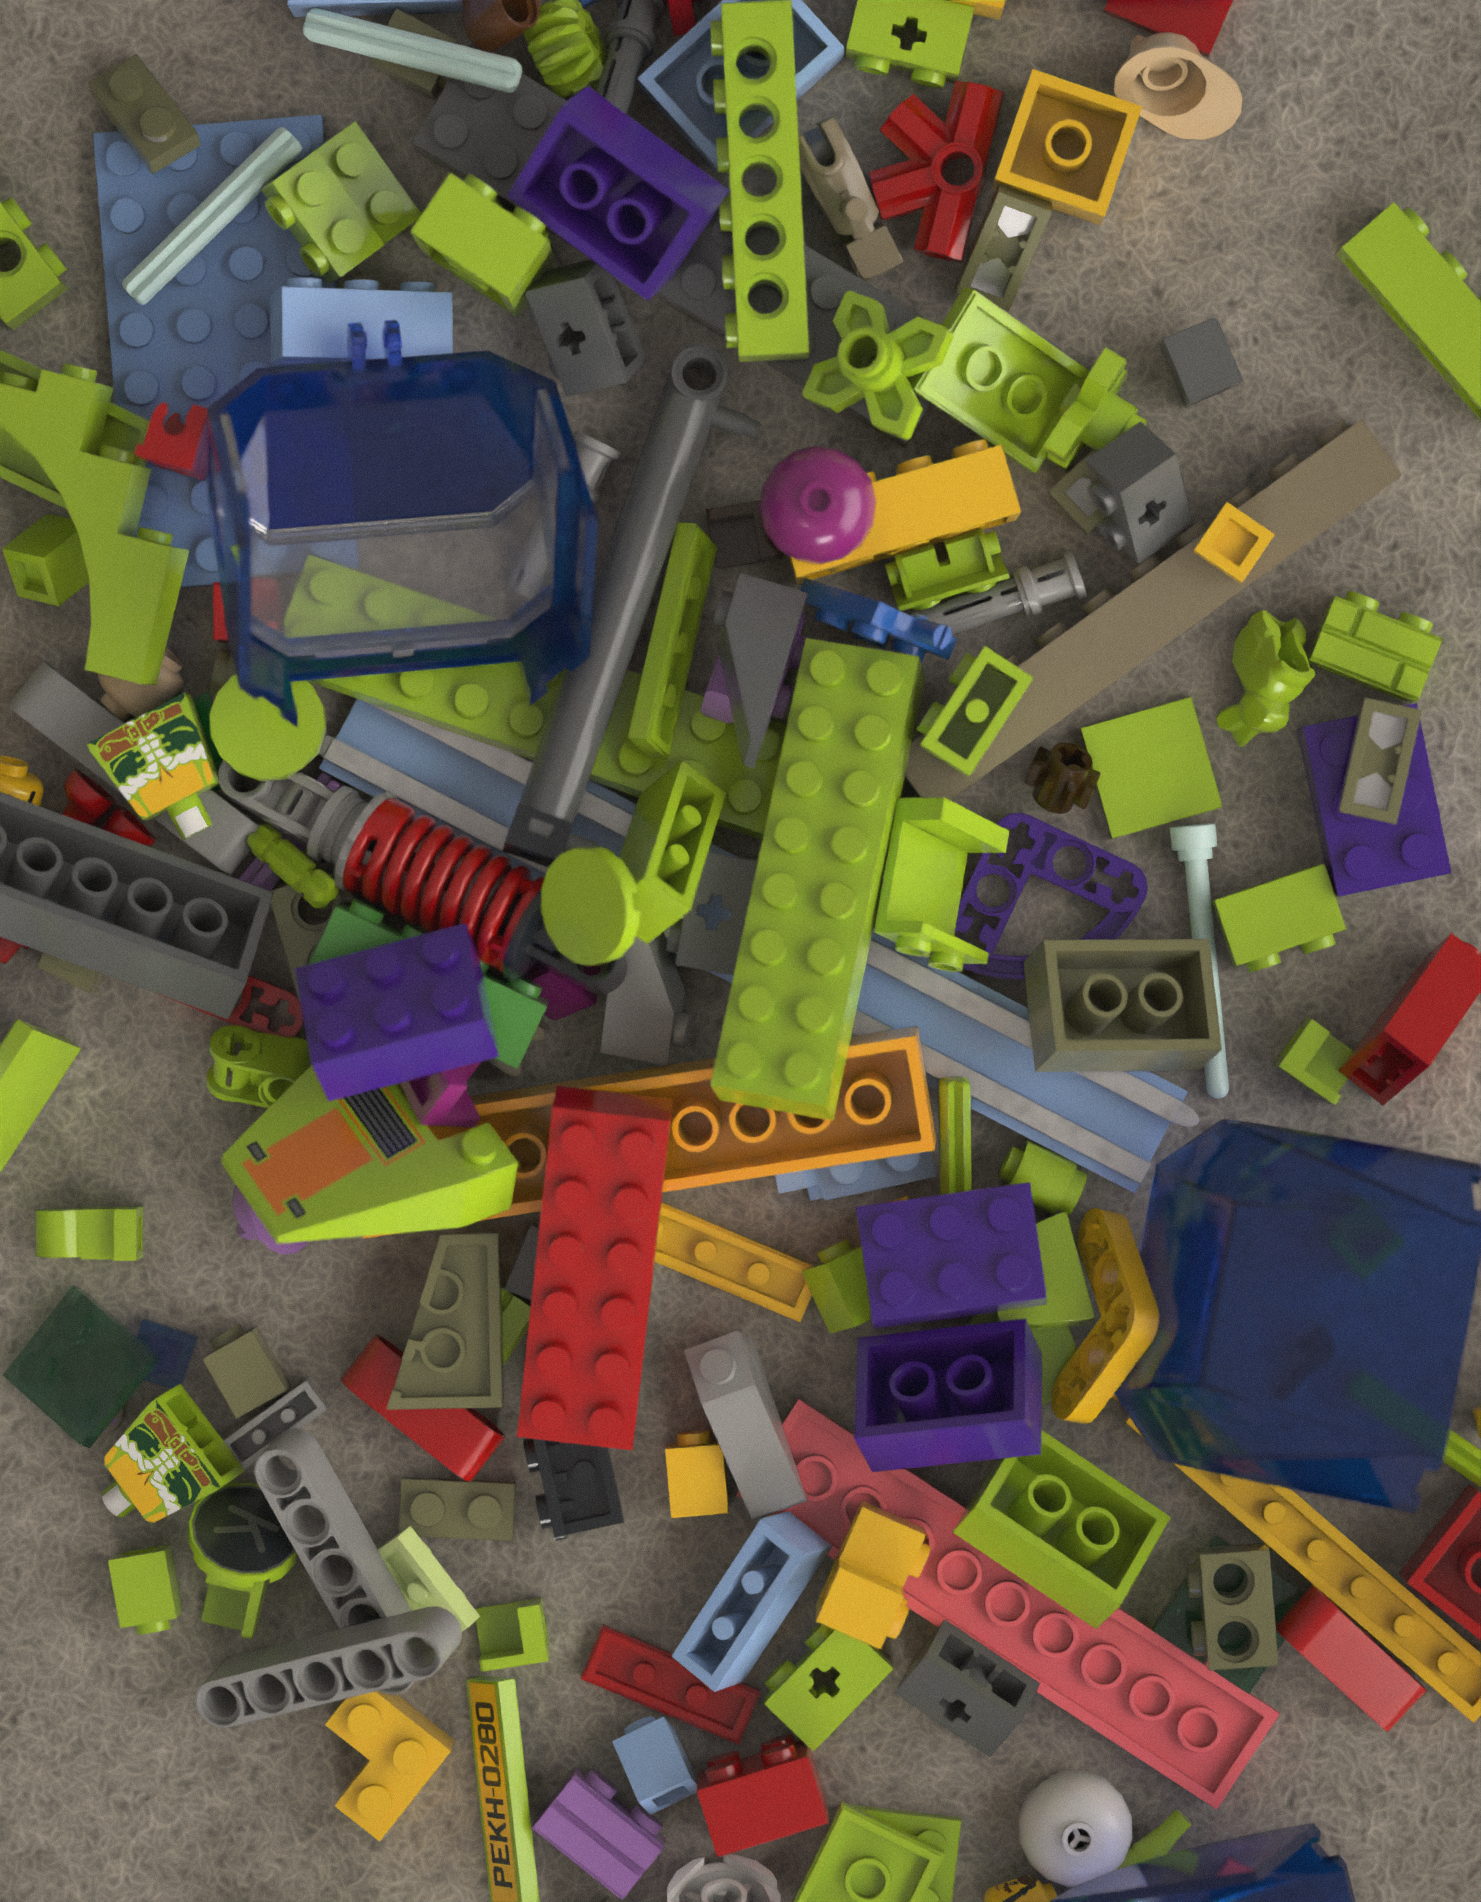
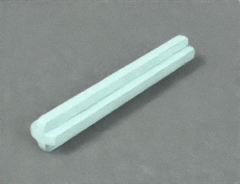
M312 8L308 11L303 25V35L312 42L508 93L514 92L517 89L522 75V66L513 58L319 8Z
M284 127L277 128L123 279L122 286L137 303L141 305L147 304L261 192L263 187L269 184L301 153L302 146L300 142Z

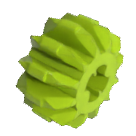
M550 0L540 5L537 23L524 32L523 35L528 42L527 50L535 61V68L539 69L545 84L551 86L553 92L562 98L567 97L568 99L574 97L586 86L593 90L598 88L608 54L606 53V44L599 33V27L595 26L590 12L583 9L581 2L578 0Z

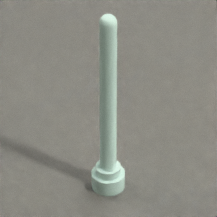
M1204 823L1170 827L1172 851H1178V861H1184L1191 936L1192 939H1209L1222 1050L1204 1066L1207 1093L1212 1098L1221 1099L1229 1091L1207 862V859L1213 858L1212 847L1218 846L1216 824Z

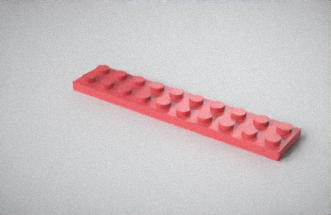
M798 1397L783 1420L782 1426L808 1501L772 1515L790 1511L832 1545L827 1555L834 1560L837 1557L861 1500L924 1527L926 1536L923 1543L931 1546V1550L920 1576L915 1578L908 1575L903 1586L904 1598L908 1599L906 1606L937 1627H939L944 1619L1039 1682L1040 1685L1036 1691L1037 1693L1216 1810L1218 1809L1280 1713L1277 1709L1217 1670L1209 1671L1202 1660L1121 1607L1114 1611L1097 1629L1093 1628L954 1534L953 1530L967 1508L965 1505L908 1468L872 1472L854 1439V1433ZM738 1489V1491L736 1492V1496L743 1500Z

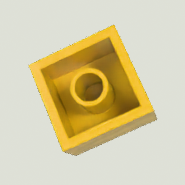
M1032 69L992 189L996 190L998 183L1051 202L1053 210L1101 226L1142 106Z

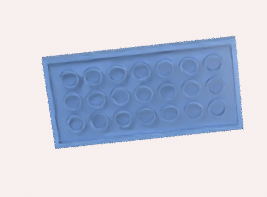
M322 114L192 125L198 132L201 146L154 174L149 171L119 131L93 133L115 404L150 420L155 408L165 402L169 408L164 424L173 413H178L181 416L180 422L186 425L185 418L193 404L209 408L221 419L204 480L146 463L145 467L151 468V473L135 536L137 537L139 526L173 534L171 546L189 550L180 588L213 586V582L240 584L300 579L308 558L354 574H360L349 437L344 434L341 366L271 364L270 295L281 287H287V279L318 278L322 280V288L336 289L337 280L328 284L323 276H315L306 267L299 254V249L302 246L289 228L284 230L273 221L265 207L267 198L261 191L147 304L141 305L137 303L122 286L123 279L277 128L284 127L300 142L302 150L274 179L324 144L325 132Z

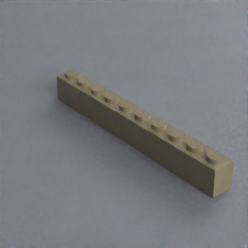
M1343 419L1315 438L1321 449L1304 461L1299 458L1297 453H1294L1269 471L1268 474L1274 482L1257 495L1248 486L1227 501L1275 534L1241 584L1192 552L1208 529L1204 521L1201 520L1174 540L1180 548L1179 551L1163 562L1155 553L1127 573L1134 582L1116 596L1108 587L1081 606L1087 617L1068 630L1063 621H1060L1035 639L1034 642L1040 649L1037 653L1023 663L1020 662L1015 654L1007 659L1034 678L968 778L920 748L919 745L926 735L916 730L920 723L915 725L905 779L919 798L945 797L951 800L1401 477L1402 474L1365 422L1361 419L1349 428Z

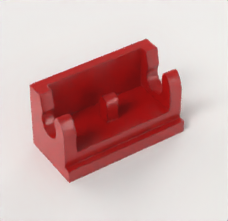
M165 402L159 404L152 413L144 444H137L134 455L148 465L204 480L221 419L209 408L193 404L185 418L186 425L180 422L181 416L178 413H173L164 424L169 407Z

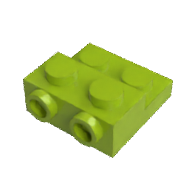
M356 121L261 189L267 198L265 201L266 210L273 221L284 230L289 228L302 246L299 249V254L306 267L315 276H323L328 284L341 278L383 247L385 243L417 221L422 215Z

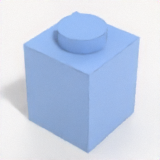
M664 1716L657 1720L655 1717L637 1720L624 1729V1736L612 1741L639 1804L650 1815L697 1793V1777L675 1728Z

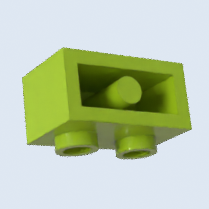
M986 646L983 647L977 657L967 651L948 680L956 685L957 689L945 706L935 700L916 730L926 735L919 747L968 778L1034 677Z

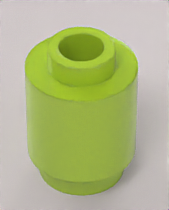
M1026 1140L1021 1149L1014 1146L1010 1147L1000 1167L998 1177L1006 1180L1005 1186L1030 1182L1033 1206L1052 1215L1057 1210L1067 1212V1215H1070L1083 1192L1088 1174L1076 1169L1077 1163Z

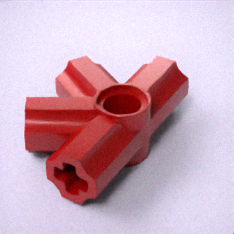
M955 81L945 123L915 94H912L897 106L879 129L909 160L869 172L875 199L883 222L923 210L914 245L915 252L945 261L963 263L979 195L986 183V166L1004 98L1003 91L969 81ZM964 158L974 164V174L966 184L955 186L944 180V170L952 160Z

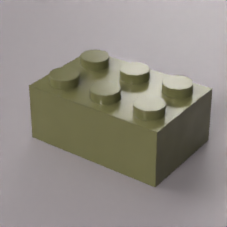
M1209 939L1043 940L1023 962L1035 1072L1200 1070L1222 1050Z

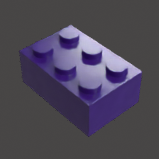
M586 86L561 107L506 197L536 217L548 228L648 301L673 278L729 189L589 86Z
M1417 703L1405 705L1406 707L1418 709ZM1358 715L1297 728L1323 860L1335 897L1452 873L1421 721H1419L1398 820L1395 825L1337 812Z
M466 924L295 968L311 1063L328 1101L500 1057L481 963Z
M1030 1182L856 1207L874 1329L1047 1305Z
M1026 1319L857 1338L854 1439L872 1472L1041 1454L1042 1352Z

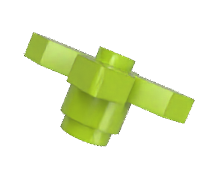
M847 291L833 319V323L842 338L837 357L814 364L802 395L812 404L835 413L843 411L865 397L872 425L881 431L907 440L912 436L923 410L907 377L942 366L952 343L953 333L945 326L919 316L890 333L882 304L877 300L856 292Z
M1105 347L1087 375L1083 386L1074 384L1057 412L1062 417L1044 444V449L1048 452L1047 460L1068 472L1085 444L1099 451L1140 421L1145 426L1147 425L1148 421L1137 414L1139 408L1117 395L1128 377V371L1124 369L1126 359Z

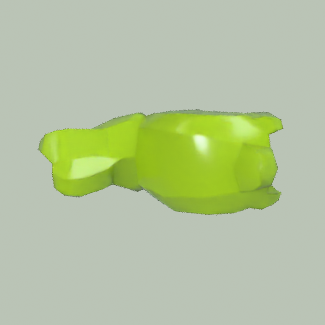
M1266 610L1256 611L1234 642L1232 663L1243 686L1244 694L1239 704L1231 705L1219 711L1216 720L1218 727L1231 732L1239 747H1244L1259 732L1272 733L1284 728L1289 720V702L1295 699L1315 676L1314 669L1310 668L1303 648L1306 642V630L1297 618L1282 622Z

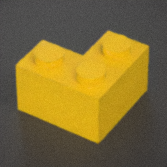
M861 1500L815 1604L816 1621L878 1649H881L886 1636L896 1640L909 1611V1607L906 1606L908 1599L904 1598L903 1586L908 1575L915 1578L920 1576L931 1550V1546L923 1543L926 1536L925 1528Z
M375 1691L342 1699L329 1716L325 1726L368 1760L342 1791L335 1807L380 1842L449 1755L455 1740L399 1695H388Z

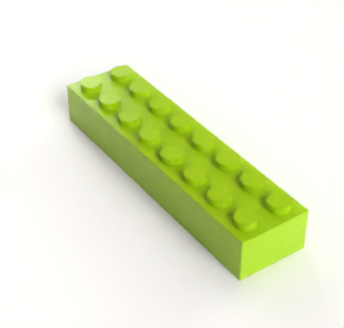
M805 638L710 1084L721 1101L834 1121L883 884L897 798H901L925 682V673L919 656Z

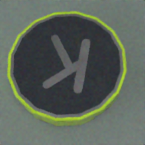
M229 1483L200 1499L195 1504L187 1529L188 1545L190 1543V1548L194 1553L193 1559L198 1567L216 1581L239 1588L254 1587L255 1582H263L268 1579L270 1584L282 1579L295 1566L298 1554L259 1485L254 1483Z

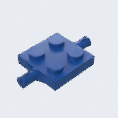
M807 578L804 579L800 591L807 593L805 604L818 609L814 617L815 620L844 632L847 631L850 624L853 626L851 631L854 632L853 637L883 650L886 649L888 641H892L890 650L896 653L919 656L921 662H923L926 653L949 660L957 638L952 636L949 626L932 622L924 615L915 614L910 616L880 601Z

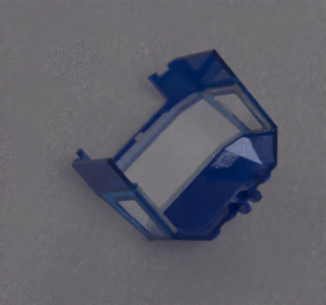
M397 320L384 321L382 343L385 358L366 360V332L361 323H349L347 326L348 361L257 368L207 408L208 505L226 629L238 686L257 700L263 697L279 708L280 716L297 728L298 712L291 682L518 662L528 702L532 706L548 692L546 684L565 668L571 672L574 671L590 657L598 517L555 380L488 350L402 357L401 330Z

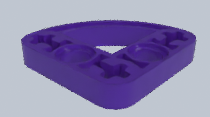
M1023 813L1008 814L1000 819L997 825L1003 828L1015 829L1019 822L1025 823L1029 826L1027 836L1034 840L1033 846L1030 850L1020 848L1014 857L1012 864L1023 865V870L1018 878L1003 866L988 864L987 861L991 853L981 854L960 899L955 933L956 931L966 933L974 920V917L963 916L968 903L981 914L999 917V921L995 929H992L984 922L978 934V939L985 944L984 951L989 953L987 964H963V968L991 977L1025 979L1023 962L1029 955L1008 956L994 954L993 952L1030 873L1109 910L1095 927L1077 940H1116L1135 918L1146 898L1148 884L1142 870L1131 862L1035 817ZM1065 846L1076 847L1085 856V870L1076 879H1063L1057 875L1053 868L1054 855ZM1005 853L996 854L1002 859ZM1097 857L1108 861V864L1101 872L1111 877L1119 878L1123 871L1132 874L1130 884L1137 888L1134 898L1123 897L1119 904L1110 900L1113 890L1099 882L1095 883L1094 893L1083 889V886L1094 874ZM992 873L1004 877L1010 888L1009 897L1006 902L999 907L993 908L981 903L976 891L981 878Z

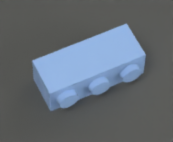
M318 278L287 279V287H281L270 295L271 364L328 366L353 364V366L440 369L453 362L452 292H435L434 283L404 282L400 284V291L379 290V282L375 280L344 281V289L322 288V280Z
M790 1511L760 1519L672 1654V1657L714 1692L744 1682L832 1545Z

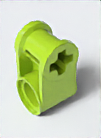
M238 1025L221 1027L210 1038L209 1052L214 1059V1063L207 1071L206 1086L213 1096L223 1101L241 1102L269 1108L312 1065L308 1041L295 1037H283L254 1031ZM236 1042L241 1044L238 1056H234ZM229 1071H233L231 1085L226 1083Z

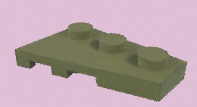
M500 1232L440 1234L420 1298L419 1308L386 1410L498 1408L504 1406Z

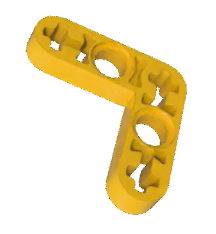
M1092 1208L1084 1215L1079 1226L1077 1242L1101 1317L1059 1373L1054 1382L1051 1397L1052 1410L1058 1419L1082 1424L1091 1423L1098 1416L1150 1346L1159 1326L1158 1306L1129 1222L1125 1215L1120 1212L1100 1208Z

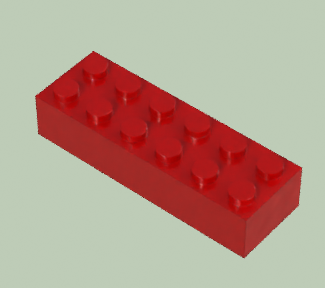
M557 1086L551 1114L517 1437L623 1450L633 1449L674 1099Z

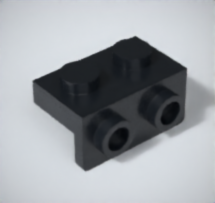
M531 1438L523 1439L529 1472L540 1471L545 1492L544 1494L535 1495L542 1529L552 1527L555 1541L566 1539L569 1534L624 1523L625 1519L609 1448Z

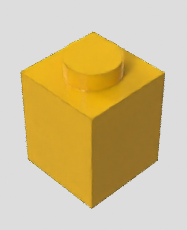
M710 1430L677 1433V1443H667L665 1447L671 1518L729 1513L725 1457L717 1439L711 1440Z

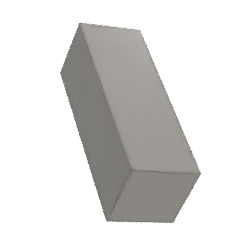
M307 1378L223 1441L243 1468L246 1469L258 1460L259 1456L277 1435L284 1430L292 1428L301 1429L330 1406L310 1378Z

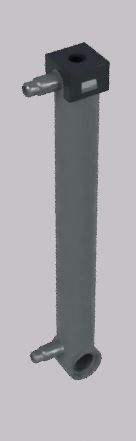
M697 344L686 347L678 353L672 363L507 834L503 852L550 867L560 854L580 847L604 848L599 846L597 842L579 837L570 832L711 427L737 436L744 435L753 439L757 438L761 427L759 421L748 418L747 414L719 405L728 381L729 370L726 360L720 352L710 346ZM691 369L703 370L710 376L713 385L706 390H694L684 382L683 374Z

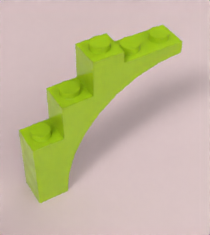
M63 363L61 374L41 369L39 382L38 380L4 372L2 383H0V425L35 457L60 492L79 534L89 576L91 629L85 670L138 684L157 685L189 550L171 546L173 534L139 526L137 537L135 536L151 468L133 464L134 452L102 444L99 452L114 387L95 383L98 371Z

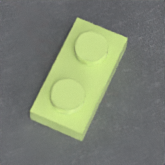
M411 1526L377 1548L412 1611L434 1606L446 1609L456 1617L460 1623L461 1631L467 1629L480 1617L467 1600L463 1591L457 1587L433 1556L429 1547L420 1539Z

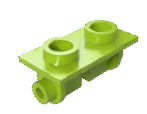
M981 528L944 540L949 559L941 562L937 560L933 544L894 555L895 561L886 563L885 568L898 610L904 611L910 608L913 610H925L937 605L943 598L963 592H984L994 587L997 582L1010 578L1001 556V548L995 530L984 533Z

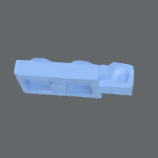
M931 1151L774 1175L778 1194L807 1188L810 1201L822 1198L826 1201L937 1177Z

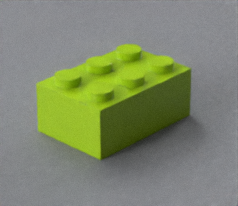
M450 173L411 230V234L425 256L518 318L527 304L528 299L525 291L546 270L551 269L556 261L550 246L551 240L547 238L549 233L544 230L546 225L518 206L512 214L507 212L499 205L501 201L496 197L498 193L475 176L468 173L464 181Z
M1041 1430V1454L996 1459L954 1528L953 1533L1097 1629L1121 1606L1171 1517Z

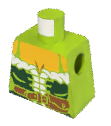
M182 693L86 744L92 755L143 820L149 821L168 812L182 840H186L214 825L198 795L219 784L218 773L196 704L190 694Z
M180 1383L150 1402L104 1456V1465L115 1478V1481L103 1490L102 1499L107 1509L117 1517L123 1518L137 1508L146 1521L154 1523L217 1491L246 1470Z

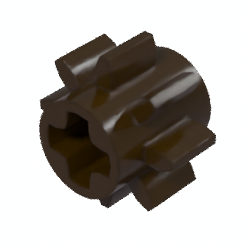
M1061 742L1054 745L1051 752L1043 747L1038 748L1024 782L1026 785L1034 787L1032 795L1040 807L1052 813L1063 814L1069 812L1074 804L1082 809L1087 808L1101 774L1091 769L1093 761L1086 750L1073 743Z

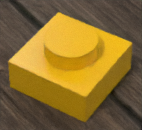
M1226 502L1192 552L1241 584L1275 534Z

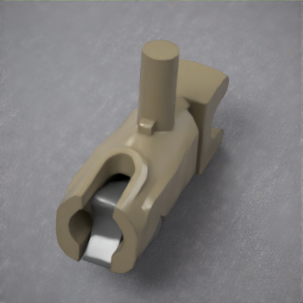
M831 116L816 123L818 128L816 127L801 135L798 133L800 171L814 200L833 231L837 234L849 236L848 239L840 244L856 276L866 282L901 264L903 259L887 227L881 223L873 225L879 213L878 208L842 130L834 116Z

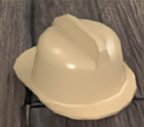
M1165 32L1156 33L1148 37L1136 35L1130 42V54L1127 60L1121 65L1115 75L1113 90L1117 98L1142 106L1139 116L1166 133L1181 139L1205 140L1217 137L1230 129L1241 114L1243 96L1237 82L1224 70L1202 57L1196 45L1180 34Z

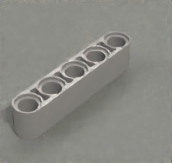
M42 660L8 706L121 793L92 755L86 744L127 722L116 717L100 701L51 664ZM213 788L198 795L214 824L208 829L186 840H182L168 812L154 818L229 875L234 873L250 852L251 847L247 844L248 836L260 826L257 821Z
M292 1428L281 1432L259 1456L255 1464L254 1474L260 1489L339 1629L412 1611L319 1443L311 1434L301 1429ZM279 1455L291 1459L296 1465L297 1471L285 1467L280 1461ZM307 1505L319 1509L324 1515L325 1520L314 1517L308 1511ZM334 1554L346 1558L350 1562L352 1569L340 1565L335 1559ZM362 1604L373 1607L379 1613L380 1618L369 1615L363 1609ZM423 1639V1641L430 1646L429 1642ZM373 1651V1653H374L377 1657H379L380 1659H382L380 1655H378L376 1652ZM414 1682L379 1691L388 1695L403 1694L411 1688Z
M438 1606L425 1607L231 1656L225 1659L200 1686L195 1697L196 1708L201 1717L210 1725L227 1728L427 1679L436 1674L460 1644L462 1637L461 1626L456 1617L448 1610ZM423 1639L427 1640L432 1647L426 1644ZM373 1651L376 1652L378 1655H380L382 1659H380L379 1657H377V1656L373 1653Z

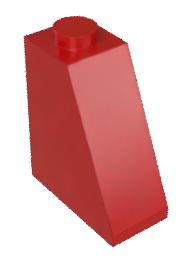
M1454 934L1448 935L1426 956L1338 1071L1384 1106L1431 1065L1480 994V951L1472 944L1461 941Z

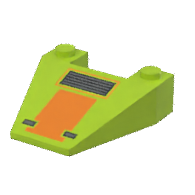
M312 1065L222 1155L221 1164L277 1244L460 1228L511 1209L518 1161L490 1123L438 1141L427 1125L420 1124L400 1083L328 1101Z

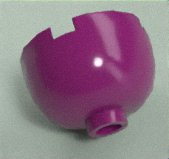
M813 446L793 451L774 465L763 483L759 509L764 530L778 550L798 561L822 565L842 560L862 545L873 526L877 501L872 481L857 460L838 449Z

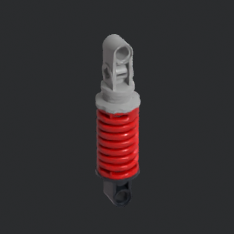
M224 760L221 763L218 780L222 790L242 809L258 816L291 838L307 844V855L309 858L319 863L327 861L335 865V886L345 893L348 891L352 893L362 892L366 901L376 905L383 904L387 912L397 916L403 915L406 922L416 926L422 925L427 933L466 924L480 961L503 972L504 977L513 982H517L525 977L537 963L595 994L612 992L623 983L627 974V961L624 954L620 958L610 961L608 967L602 973L591 976L584 974V964L574 963L558 951L547 933L541 912V890L545 877H538L533 882L530 881L531 872L524 865H517L512 869L510 858L504 855L493 857L491 848L485 845L474 847L472 838L466 835L455 837L453 828L447 825L436 827L435 820L430 816L421 815L416 818L414 808L399 801L396 795L388 791L381 795L378 794L367 803L360 798L357 791L348 786H343L336 792H333L320 782L297 771V774L284 780L261 781L253 791L241 793L239 791V783L243 775H240Z

